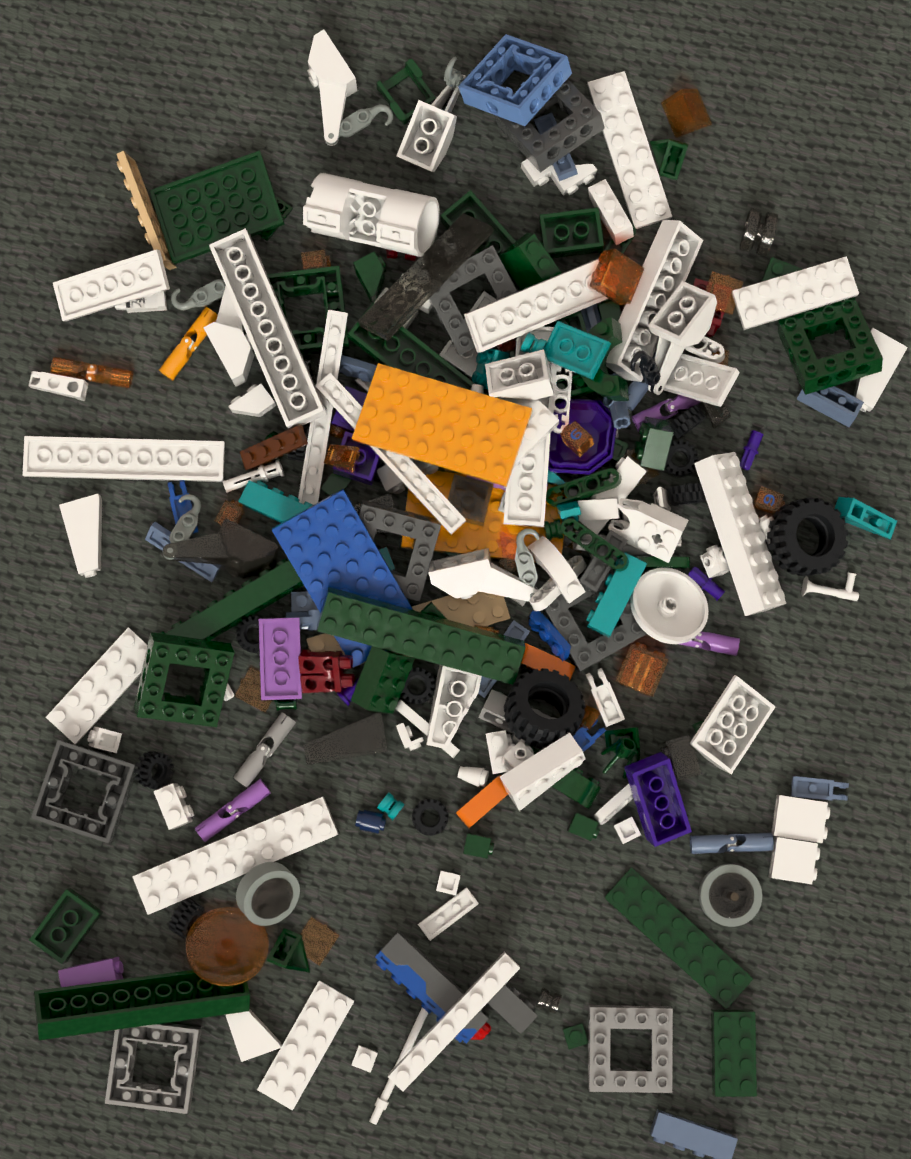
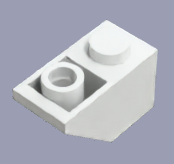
M254 384L247 390L248 393L244 396L235 397L230 402L229 408L232 413L261 417L273 409L276 404L262 384L258 386Z

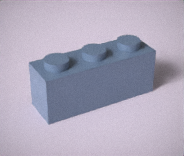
M835 386L807 395L804 394L802 389L797 397V400L847 427L851 426L864 403Z

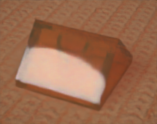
M681 89L661 102L675 138L712 125L698 89Z

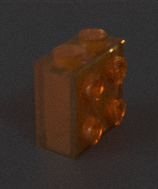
M617 249L604 250L599 257V263L592 274L589 286L617 305L630 304L644 268Z
M636 642L635 645L631 643L614 682L646 696L653 697L669 659L665 658L664 653L654 650V652L646 650L647 646Z

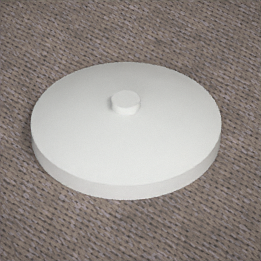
M672 568L652 569L640 577L630 596L631 610L636 622L648 635L658 641L668 644L686 643L694 639L706 625L708 619L706 597L700 586L681 571Z

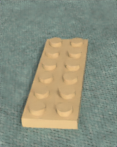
M124 151L117 153L119 159L117 166L121 173L124 172L126 178L124 179V184L128 191L131 190L133 196L131 197V202L134 208H137L139 211L138 220L141 226H144L146 229L145 238L148 244L152 245L153 250L161 251L165 268L168 270L177 268L176 264H173L159 220L136 161Z

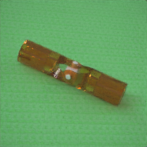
M54 357L51 363V374L131 388L133 371L60 357Z

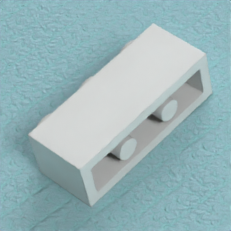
M606 179L588 187L589 198L594 208L599 207L600 218L614 243L618 245L634 237L633 226Z

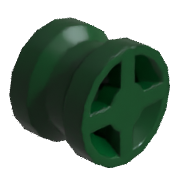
M555 519L554 522L544 521L545 537L549 541L553 538H563L560 519Z

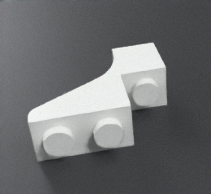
M528 159L521 163V169L533 187L538 184L539 186L546 184L549 181V177H551L563 196L567 193L569 195L575 193L579 189L578 186L582 183L587 185L592 182L597 172L593 164L575 165L578 174L559 182L553 165L540 173Z

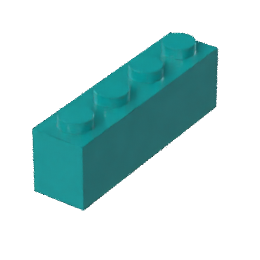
M248 481L238 501L245 507L280 523L313 506V504L306 501L304 504L300 503V499L289 494L286 497L283 495L284 492L273 487L270 490L268 485L261 481H257V483Z
M626 552L624 554L629 560L628 567L621 572L615 571L614 575L609 574L605 585H607L605 592H600L595 601L598 603L596 610L591 609L586 619L589 622L587 627L608 638L611 636L647 563ZM623 557L616 560L615 566H617L618 564L622 565L624 563L622 561Z

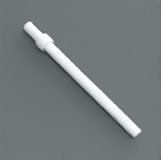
M423 1007L395 1066L412 1049L428 1015V1012ZM388 1079L381 1097L377 1098L375 1102L376 1107L369 1122L377 1125L383 1110H386L389 1104L388 1099L395 1086L390 1079Z

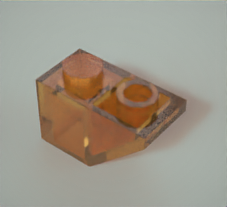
M499 532L500 539H496L498 547L502 549V558H498L499 567L510 573L518 572L515 563L516 541L504 532Z

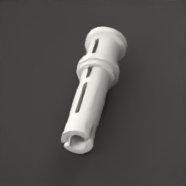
M278 459L275 463L266 466L260 465L255 471L226 481L224 480L223 485L228 493L232 490L246 487L248 481L257 483V481L268 482L271 478L277 476L284 477L285 475ZM251 477V479L235 484L238 481Z

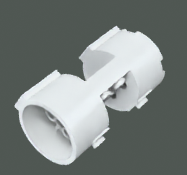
M321 173L314 179L311 185L314 188L311 198L307 197L306 205L303 206V225L311 228L313 233L355 241L418 257H424L430 251L439 224V203L435 197L371 185L362 181Z

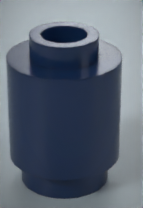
M359 810L355 826L360 827V830L379 834L380 830L384 831L386 819L383 818L381 813Z

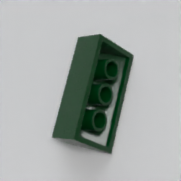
M526 233L498 255L507 273L520 291L562 274L534 233Z

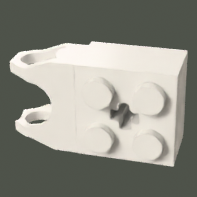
M621 498L617 507L629 518V521L611 520L608 529L627 539V544L669 563L689 520L653 503L649 505L643 501ZM614 525L619 526L622 530L615 528Z

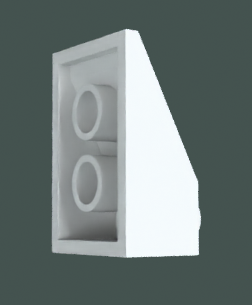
M544 349L485 364L490 397L536 400L554 395L550 366Z

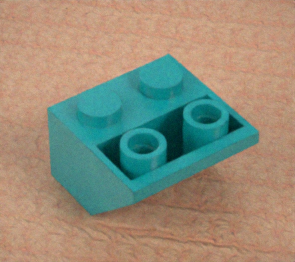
M488 349L478 353L476 356L477 367L472 375V382L482 385L484 387L483 390L488 391L485 364L507 359L510 354L495 349Z

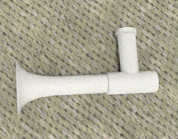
M847 573L845 590L814 584L808 580V576H805L801 595L804 596L806 593L816 592L857 601L859 593L853 591L856 574Z

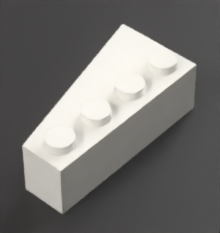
M627 456L626 459L622 457L615 466L618 468L617 471L622 478L620 485L592 495L591 499L618 498L619 501L621 498L626 499L640 482L643 475L648 472V469L640 466L639 462L631 456ZM610 474V478L607 480L612 483L614 482L613 478L616 476ZM610 519L580 522L595 534H599Z
M568 733L500 776L506 792L520 811L571 770L580 766L585 760V756L575 739Z

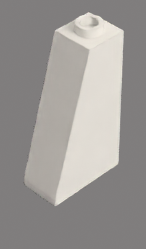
M874 328L870 331L883 357L882 371L857 379L854 397L864 402L860 409L863 412H866V410L870 412L874 408L908 348Z
M99 494L59 505L78 574L81 576L85 575V578L97 575L96 571L101 570L102 498Z

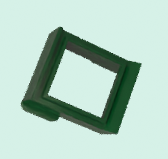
M408 59L405 62V68L385 82L381 83L379 80L376 83L377 90L382 94L390 105L391 110L403 125L410 122L415 108L405 115L388 91L410 76L427 99L424 101L425 103L431 105L436 99L421 78L423 73L413 59Z

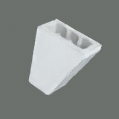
M250 1009L248 1012L226 1014L241 1062L281 1048L282 1044L278 1038Z

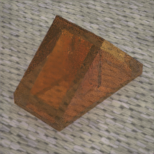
M330 444L324 464L354 473L360 456V450L355 446Z

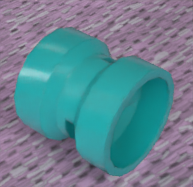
M528 333L520 351L531 353L543 350L547 341L537 339L535 335Z
M388 792L377 809L381 812L385 811L388 817L394 820L405 804L395 800L394 796Z

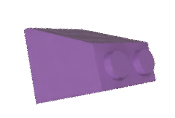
M119 957L74 965L58 970L61 987L120 980L123 979L122 973L124 969Z

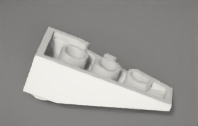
M439 665L426 745L447 749L479 692L482 676Z

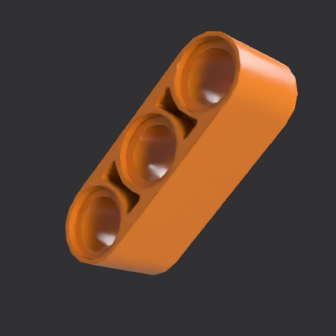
M525 643L526 648L521 663L526 665L527 668L532 670L538 669V671L544 668L549 669L551 672L556 670L559 671L560 675L564 676L565 674L569 677V680L571 679L576 666Z
M501 775L497 776L456 812L468 828L474 825L508 795L500 779Z

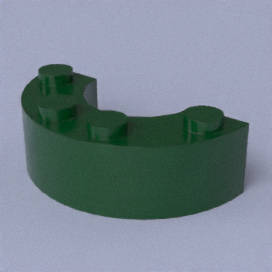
M610 317L597 323L588 332L609 341L611 345L594 380L584 376L582 378L592 390L605 398L614 401H629L627 381L618 375L610 376L606 367L609 352L616 345L622 343L621 324Z
M532 748L534 751V755L543 750L538 748ZM574 768L551 786L587 809L591 807L601 789L599 787L600 782L591 777L585 778L582 776L583 771L578 768Z

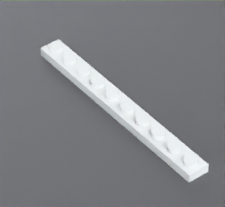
M328 310L316 385L329 373L338 380L348 313ZM318 390L317 392L327 415L310 422L308 445L306 446L298 496L299 502L302 504L305 501L313 505L319 502L333 414V406Z
M329 373L315 387L355 430L362 406ZM370 446L451 535L466 522V519L409 457Z

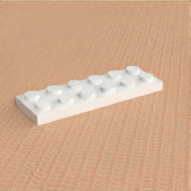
M153 250L53 282L62 321L76 319L170 289L160 250Z
M847 256L732 291L743 330L859 295Z
M127 628L46 718L74 744H77L140 676L148 645L130 628Z
M319 980L257 1090L293 1111L355 1000Z

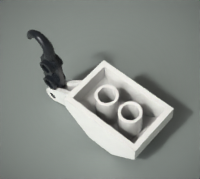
M682 281L649 323L650 332L659 336L655 359L650 357L645 351L640 350L633 356L630 368L631 371H635V364L639 358L641 359L639 368L650 392L656 395L662 393L685 347L699 344L709 331L717 305L714 294Z

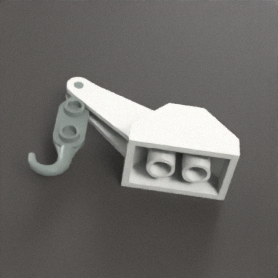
M322 30L314 35L307 72L313 87L318 86L320 89L326 144L333 146L337 144L339 137H351L370 125L374 117L380 112L387 113L388 120L385 122V125L388 126L393 120V112L388 106L382 104L372 108L359 109L342 120L346 97L357 91L356 78L326 31Z
M453 57L449 61L444 73V81H446L447 86L430 105L418 100L397 153V157L431 172H435L443 160L454 135L457 116L451 114L460 93L458 86L466 78L465 75L461 74V71L453 68L457 57ZM452 94V96H451V98H450V100H449V102H448V104H447V106H446L445 111L442 110V107L444 106V104L446 103V101L448 100V98H449L450 95Z
M217 279L197 289L189 300L184 303L177 301L176 296L180 289H176L172 293L171 301L174 307L179 310L205 307L222 298L216 322L203 328L235 387L245 383L254 358L253 347L248 335H244V326L224 280Z
M524 529L516 537L515 563L519 577L493 564L489 548L431 561L429 567L431 584L454 598L468 599L480 591L529 601L539 590L534 586L538 576L533 555L525 545L524 537L531 534L535 536L536 540H539V534L533 529Z

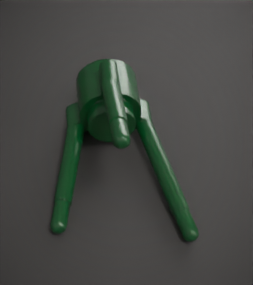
M620 737L617 742L601 752V755H605L616 748V755L603 770L604 774L608 772L619 758L625 759L629 757L626 766L632 764L633 758L638 752L636 744L632 739ZM624 770L622 778L626 779L627 775Z

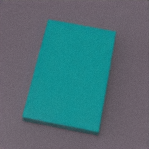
M557 321L544 347L548 362L594 380L611 343Z

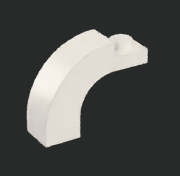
M542 536L539 540L527 546L536 563L548 573L568 603H571L585 593L571 566L546 537Z

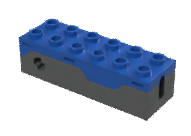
M399 930L375 956L377 959L376 964L384 971L388 969L392 973L391 978L398 985L403 983L407 987L406 992L413 999L418 997L422 1001L421 1006L429 1014L433 1012L437 1015V1022L465 993ZM481 1009L455 1036V1039L460 1043L463 1040L466 1044L469 1040L484 1039L491 1031V1026L487 1023L489 1019L488 1014Z

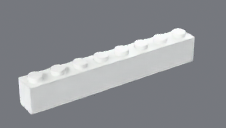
M504 951L389 1072L388 1078L399 1089L404 1091L520 969V966Z

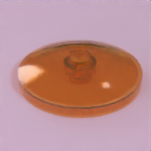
M223 907L203 914L193 923L186 938V956L190 967L201 979L215 985L233 986L250 980L262 969L268 956L269 941L264 926L252 923L239 908Z

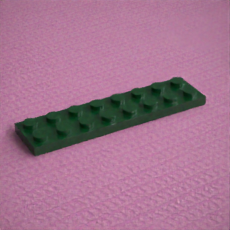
M632 867L604 897L726 1010L753 980L746 971Z

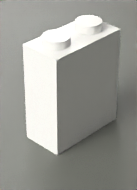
M777 795L772 835L823 843V839L826 840L828 832L825 822L830 816L828 802Z

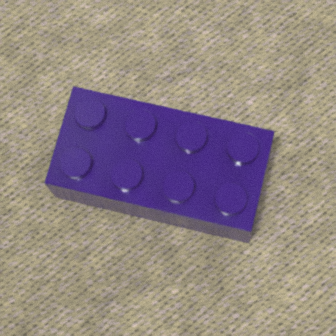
M659 752L624 767L646 839L654 847L692 832L670 758Z

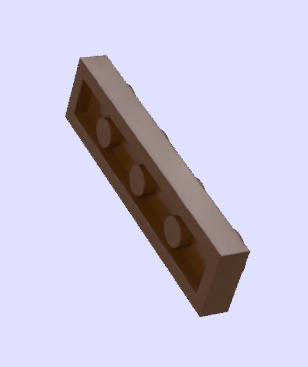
M295 426L240 451L245 470L254 469L308 445L303 426Z

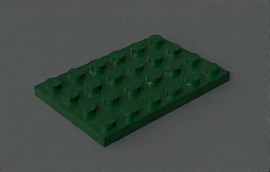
M260 150L149 191L173 264L211 251L210 244L245 228L252 237L285 225Z

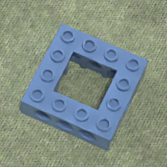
M505 34L458 87L464 104L526 126L569 78L572 71L566 55ZM514 70L530 75L515 94L511 88L501 86Z

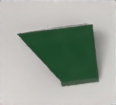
M673 139L650 141L660 170L659 175L677 180L689 144Z
M638 727L605 731L606 748L617 742L620 737L630 738L635 742L636 750L638 751L632 763L640 760Z
M283 928L267 957V961L285 969L310 973L302 935Z

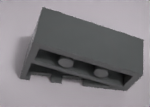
M487 965L469 982L471 986L489 968ZM505 984L491 998L488 1004L522 1034L538 1016L533 1011L535 1006L528 999L523 1001L520 998L521 993L514 986L510 988Z

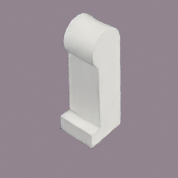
M36 371L31 372L28 385L33 389L72 397L85 401L88 383L85 380Z

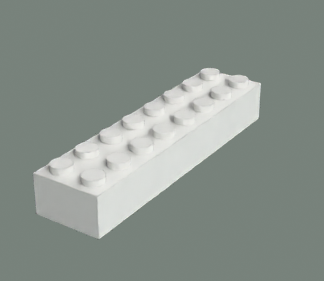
M662 220L619 318L622 343L616 345L609 352L606 366L625 380L642 382L643 376L639 368L641 359L639 358L636 362L635 371H631V360L635 353L640 350L653 357L658 345L659 336L651 333L648 325L680 283L686 281L702 245L703 239L681 221Z
M736 453L712 455L694 463L745 616L786 604L785 594L781 589L778 574L775 571L771 553L768 551L765 535L759 525V517L755 512L753 500L749 494L746 479L742 473L740 461Z

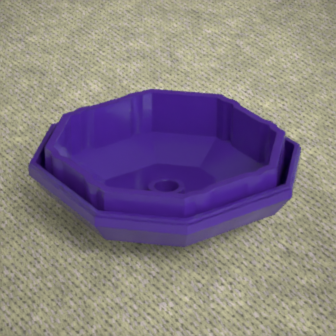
M559 399L555 406L558 409H564L566 401ZM570 399L569 424L566 431L563 433L551 431L548 462V470L550 472L590 475L613 458L617 428L613 425L611 412L600 400ZM554 412V415L558 414L559 419L557 428L561 429V426L565 425V423L561 422L562 414L566 416V413L559 414ZM575 429L577 430L573 433V436L577 432L582 433L579 438L581 441L578 444L574 443L575 439H572L570 435Z

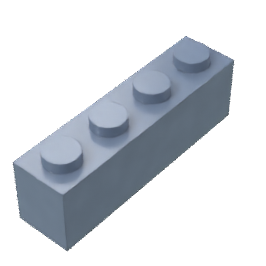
M658 1109L650 1130V1135L654 1137V1141L665 1144L667 1141L672 1143L674 1148L685 1151V1148L693 1150L692 1154L703 1158L705 1155L713 1157L712 1159H732L738 1138L734 1135Z

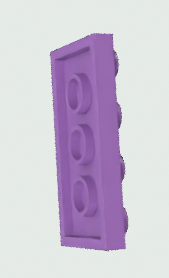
M300 617L259 619L261 700L302 699L298 659L301 653Z

